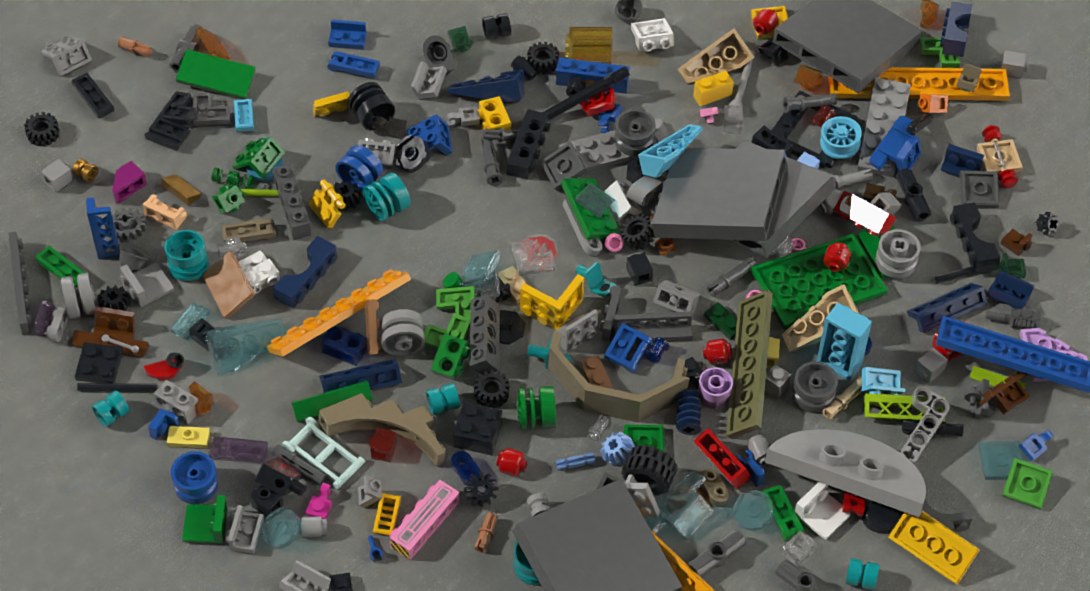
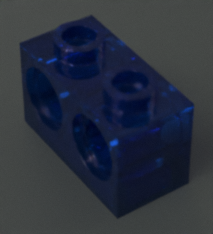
M333 326L328 329L321 341L322 353L357 366L367 350V338L359 333L350 332L344 327Z

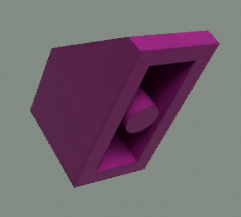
M132 161L116 170L112 190L116 204H119L147 185L145 173Z

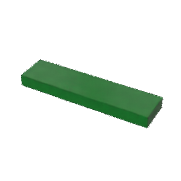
M363 381L292 401L291 404L296 422L305 420L308 417L319 416V410L361 393L366 400L373 401L369 382Z

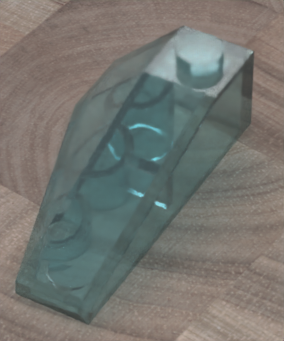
M278 318L224 326L207 331L206 343L216 372L220 375L239 369L244 363L254 359L259 353L267 349L266 346L271 344L270 341L278 336L282 337L286 333L281 319Z

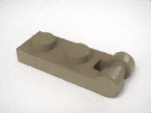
M267 218L222 225L224 245L259 239L273 240L277 236L276 230L273 229L275 227L274 220Z

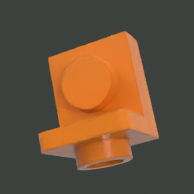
M921 93L918 103L919 111L947 113L948 95Z

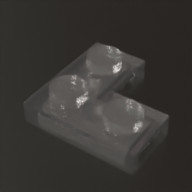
M529 240L511 242L510 247L518 276L556 271L552 252L533 254Z

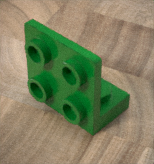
M271 136L267 138L262 137L257 141H250L245 146L246 150L235 158L232 168L237 169L250 165L260 178H264L284 155L285 151Z
M217 495V501L213 505L188 504L186 506L182 535L183 542L224 543L228 512L226 495Z

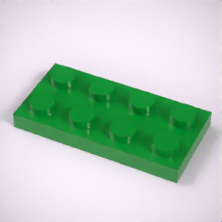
M563 178L561 185L586 239H606L609 234H621L595 178ZM585 190H590L588 191L589 194L586 197H588L591 193L602 194L593 195L592 198H590V200H585V197H583V194L587 192ZM582 194L581 201L579 203L577 201V198L580 197V195ZM601 200L604 201L606 207H600L603 205L600 202Z

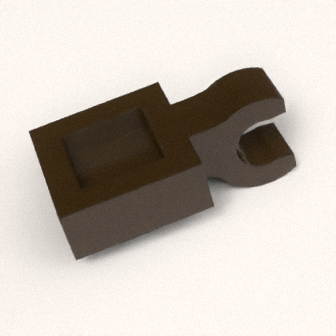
M867 183L863 200L871 203L878 193H891L896 198L897 191L894 189L885 191V186Z

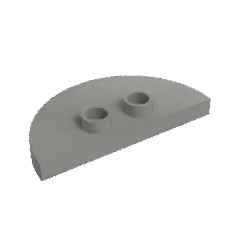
M814 429L786 435L775 441L767 449L765 463L920 517L926 496V485L921 473L903 454L880 441L847 431Z

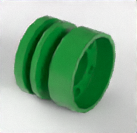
M541 386L538 396H534L532 387H529V396H525L524 388H519L517 417L521 430L527 429V420H530L531 429H535L536 420H540L542 428L556 427L553 386Z

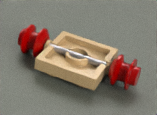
M989 125L982 131L985 143H978L976 147L977 152L984 155L982 166L984 171H997L1001 187L1012 188L1018 182V178L1015 176L1016 173L1022 172L1023 169L1013 139L1000 141L1002 138L1000 128Z

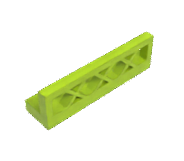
M866 393L863 397V405H865L864 418L920 421L923 417L921 416L923 412L915 416L907 410L909 407L915 408L912 404L913 396ZM917 396L919 401H927L926 397ZM869 405L880 406L882 410L878 414L869 413ZM889 406L900 407L902 411L896 415L892 414L887 408ZM941 406L934 407L935 409H940V413L944 412Z

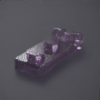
M213 437L211 444L213 448L209 452V457L213 460L221 458L265 463L268 449L267 441L228 437Z

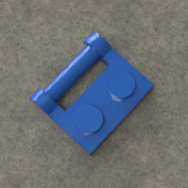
M622 323L604 358L624 367L631 373H635L640 359L647 347L653 342V339ZM637 339L641 343L632 360L628 361L626 357Z

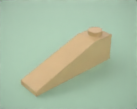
M734 28L677 70L688 84L695 82V80L698 81L702 78H708V76L711 77V75L724 72V70L728 72L741 68L755 57Z

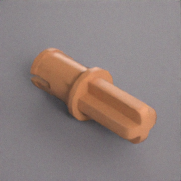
M123 36L118 40V47L129 50L132 54L138 53L148 57L152 53L150 46L141 44L138 40L133 41Z
M489 512L485 517L482 528H479V537L474 549L480 553L487 552L489 542L494 537L493 530L498 518L496 514Z

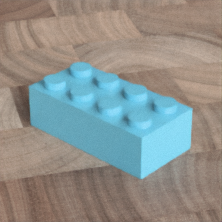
M837 303L825 318L817 362L827 364L834 369L837 375L851 381L862 366L872 321L852 311L849 307Z

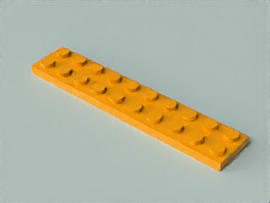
M890 67L878 77L911 84L908 99H920L921 93L948 95V100L1009 101L1010 98L1006 69H982L974 92H966L956 86L963 68ZM828 76L830 94L835 93L837 98L871 99L875 80L860 93H856Z

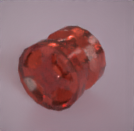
M824 105L819 108L813 120L817 126L822 128L827 120L836 117V113L831 107Z

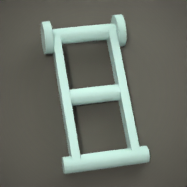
M308 417L305 420L307 425L289 442L284 441L281 446L291 453L295 452L313 467L327 474L328 478L334 482L332 485L339 489L365 463V460L361 456L358 459L319 430L320 425L315 419ZM310 432L328 444L315 459L297 446ZM334 450L353 463L340 477H337L321 464Z

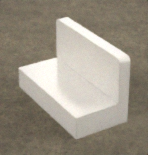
M618 180L611 184L602 194L605 199L607 198V201L609 199L611 203L609 209L615 221L619 222L628 213L636 216V214L642 213V210L638 203L627 198L629 185Z

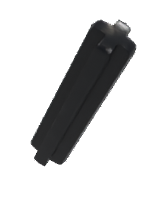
M925 113L908 126L907 133H911V135L918 133L932 122L933 114Z

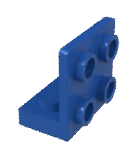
M437 114L407 129V136L412 135L422 138L426 141L429 150L436 147L446 156L453 153L449 125ZM411 150V151H410V153H411L410 157H412L413 154H414V151Z

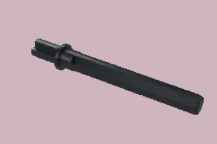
M626 66L613 73L609 72L608 76L543 111V113L548 114V121L608 87L616 86L617 82L630 76Z

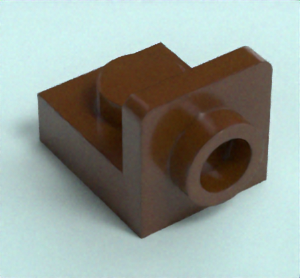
M1012 229L1002 238L1000 244L1019 256L1023 251L1027 252L1030 249L1033 235L1029 233L1023 236Z

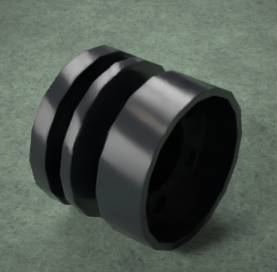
M366 82L358 86L348 98L349 108L361 125L369 131L384 127L391 121L396 112L394 104L376 82Z

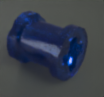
M656 337L651 348L645 352L647 359L653 363H659L664 351L669 349L668 342L663 338Z

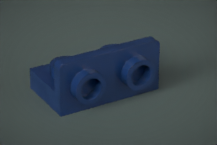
M949 144L941 171L955 176H959L960 171H980L984 155Z

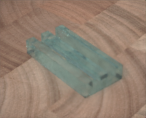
M193 302L171 328L172 333L188 341L190 339L189 330L184 334L185 330L201 318L205 320L210 314V310L207 308L203 309V306H198L196 302ZM199 313H202L194 322V319L199 315Z

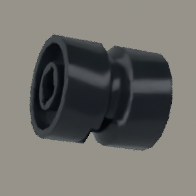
M507 13L498 14L496 18L493 16L482 17V26L486 40L497 38V35L501 37L511 35V24Z

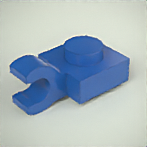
M614 104L612 110L599 113L598 126H602L601 133L610 131L611 122H616L617 117L623 110L621 104Z
M1049 429L1042 432L1039 436L1033 433L1018 446L1028 459L1033 461L1048 449L1044 443L1054 435Z
M746 450L745 455L748 458L744 459L739 454L737 459L752 476L750 480L758 487L764 482L765 470L753 459L752 452Z

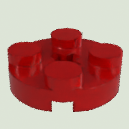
M609 87L583 101L580 105L588 116H594L604 111L612 110L616 95L613 88Z

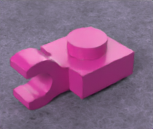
M322 483L319 496L312 495L305 512L306 517L321 516L322 519L327 518L332 507V501L328 500L332 491L330 490L331 485Z

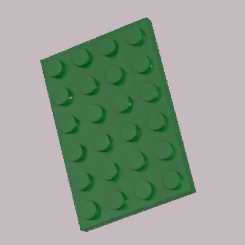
M854 234L751 267V273L762 292L769 290L773 293L772 310L783 329L790 328L812 306H815L824 294L845 284L855 305L887 295L888 289ZM843 243L851 252L848 266L842 271L833 272L824 264L825 253L829 245Z

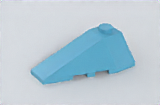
M689 124L638 154L643 175L657 178L669 170L703 130L702 126Z

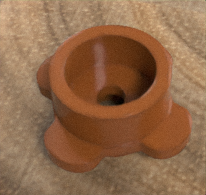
M660 238L654 244L660 250L659 253L661 255H666L671 251L674 252L677 248L673 244L672 238Z

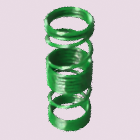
M218 167L213 168L211 174L213 182H218L219 179L222 182L223 169L220 172ZM229 170L227 180L222 183L227 182L229 185L240 187L238 185L240 173ZM245 173L242 184L244 183L246 189H251L254 184V176L249 175L246 187Z

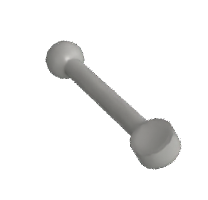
M107 334L102 336L104 343H114L130 349L133 353L139 351L137 345L131 346L111 339Z

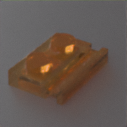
M202 26L196 30L212 56L227 60L231 59L217 35L207 29L204 30Z

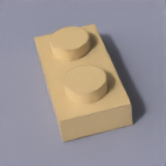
M511 266L497 273V276L504 284L508 283L510 285V296L516 304H519L520 288L524 283H527L514 266Z

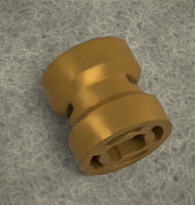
M80 158L73 165L72 173L77 177H83V180L87 182H92L96 178L99 169L96 165L88 164V161Z

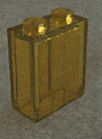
M569 27V34H566L565 43L569 45L565 46V57L611 64L612 27Z

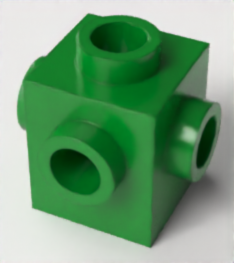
M226 184L219 188L220 192L212 196L220 213L234 212L241 208L240 204L245 202L242 190L236 185L229 186V184Z

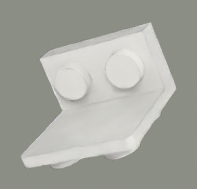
M818 482L797 502L795 513L799 520L826 540L851 516V512L843 513V505L828 494L829 485Z

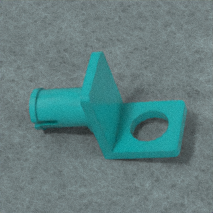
M595 262L590 268L582 264L576 268V275L579 274L587 280L589 290L603 298L609 296V290L600 291L602 286H617L603 278L598 262Z
M550 339L547 347L529 344L527 356L543 358L545 369H549V348L552 339ZM563 354L569 361H571L570 355Z

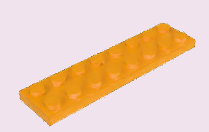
M392 269L382 274L383 277L378 280L373 279L369 281L363 289L358 288L352 291L351 296L337 300L335 302L336 305L331 308L322 309L319 311L318 316L309 317L303 321L304 324L301 326L290 328L286 335L272 339L270 341L271 344L266 346L269 353L282 357L365 308L367 301L372 299L378 300L410 281L409 273Z

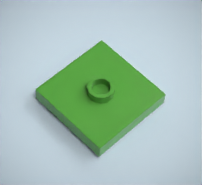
M1014 458L1002 497L1041 510L1053 471Z

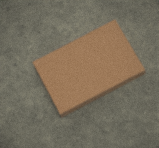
M230 251L202 275L223 317L227 319L255 296L234 253Z

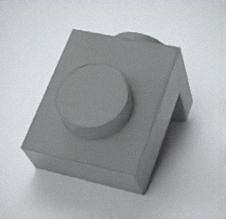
M369 475L363 477L364 485L358 488L359 506L364 508L382 499L381 481Z

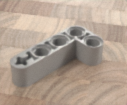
M925 387L918 388L912 398L913 406L923 412L924 416L900 452L906 457L910 450H912L913 454L909 460L914 465L949 411L948 401ZM923 395L926 397L927 401L921 402L918 400L917 396ZM941 406L944 412L939 413L934 407ZM924 422H931L934 428H926ZM920 438L923 444L917 445L913 439Z

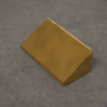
M177 174L161 179L163 187L188 206L202 196L201 192Z

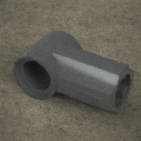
M788 559L783 560L779 564L775 574L795 588L796 591H814L815 576L812 573L802 571Z

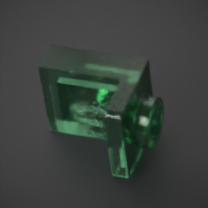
M465 26L448 30L447 33L454 52H465L470 49L473 41L469 38Z
M1003 253L998 271H1003L1019 279H1025L1024 259H1008L1007 253Z

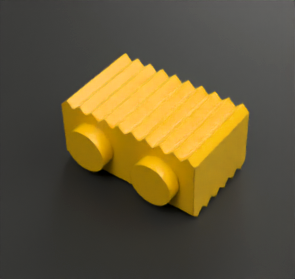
M725 70L724 72L711 75V77L708 76V78L695 80L693 97L699 106L732 95L734 82Z

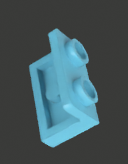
M872 367L862 368L863 392L899 395L906 393V388H900L901 371Z

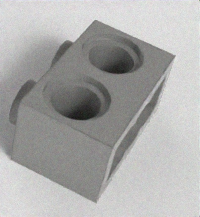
M168 380L154 393L157 407L165 411L174 412L178 419L187 425L200 412L198 398Z

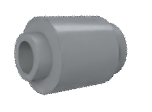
M762 435L753 436L748 441V448L753 454V459L757 464L762 466L768 465V463H765L767 449L770 447L767 439L763 438Z
M321 516L302 517V521H298V534L302 533V538L327 535V518L322 519Z

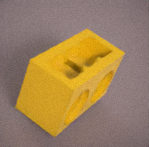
M500 96L479 101V109L477 111L480 120L483 121V130H498L499 128L511 130V121Z

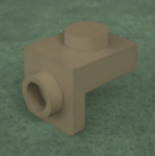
M965 64L956 86L960 87L963 91L974 92L982 69Z

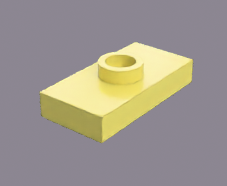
M169 426L167 447L207 449L210 428Z

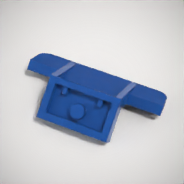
M900 116L869 159V163L880 171L885 163L890 160L896 162L898 172L905 168L911 170L922 154L919 137L907 133L908 126L913 123V120L905 116Z

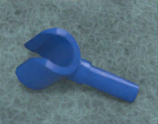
M369 536L371 561L374 562V554H379L382 560V550L376 547L373 536Z

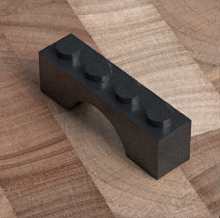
M975 202L953 206L950 222L955 226L957 237L961 239L963 250L965 253L967 252L970 266H974L975 272L982 273L998 270L1001 257L995 244L982 241L973 232L979 228L981 214Z

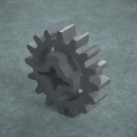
M122 208V211L115 210V214H112L117 238L120 243L123 240L130 242L132 238L137 240L136 236H143L142 232L146 231L147 223L144 214H140L138 209L133 212L132 208H129L128 211Z

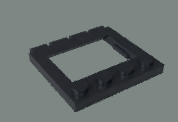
M799 90L795 97L798 95L810 97L811 95ZM834 105L810 107L829 118L848 117L855 120L860 126L862 124L856 115ZM808 108L804 111L791 110L789 113L784 112L772 131L793 144L791 154L800 157L806 152L820 160L819 167L823 169L825 167L832 168L838 159L826 155L823 150L820 153H816L787 139Z

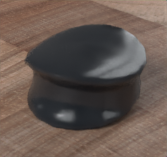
M875 501L868 504L862 516L863 524L869 530L877 533L891 531L900 520L899 510Z

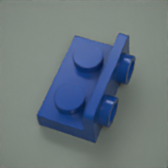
M332 19L328 41L329 47L364 50L367 36L366 23Z

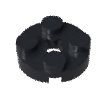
M406 136L396 146L397 152L394 154V161L400 169L408 173H414L430 159L426 141L418 136ZM410 151H414L413 156L409 157L411 155Z

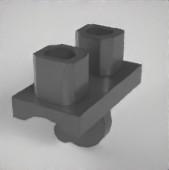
M983 379L981 385L972 386L964 394L965 400L973 406V418L979 419L982 415L991 417L996 412L994 404L988 402L982 406L979 404L984 399L982 395L992 388L989 386V380Z

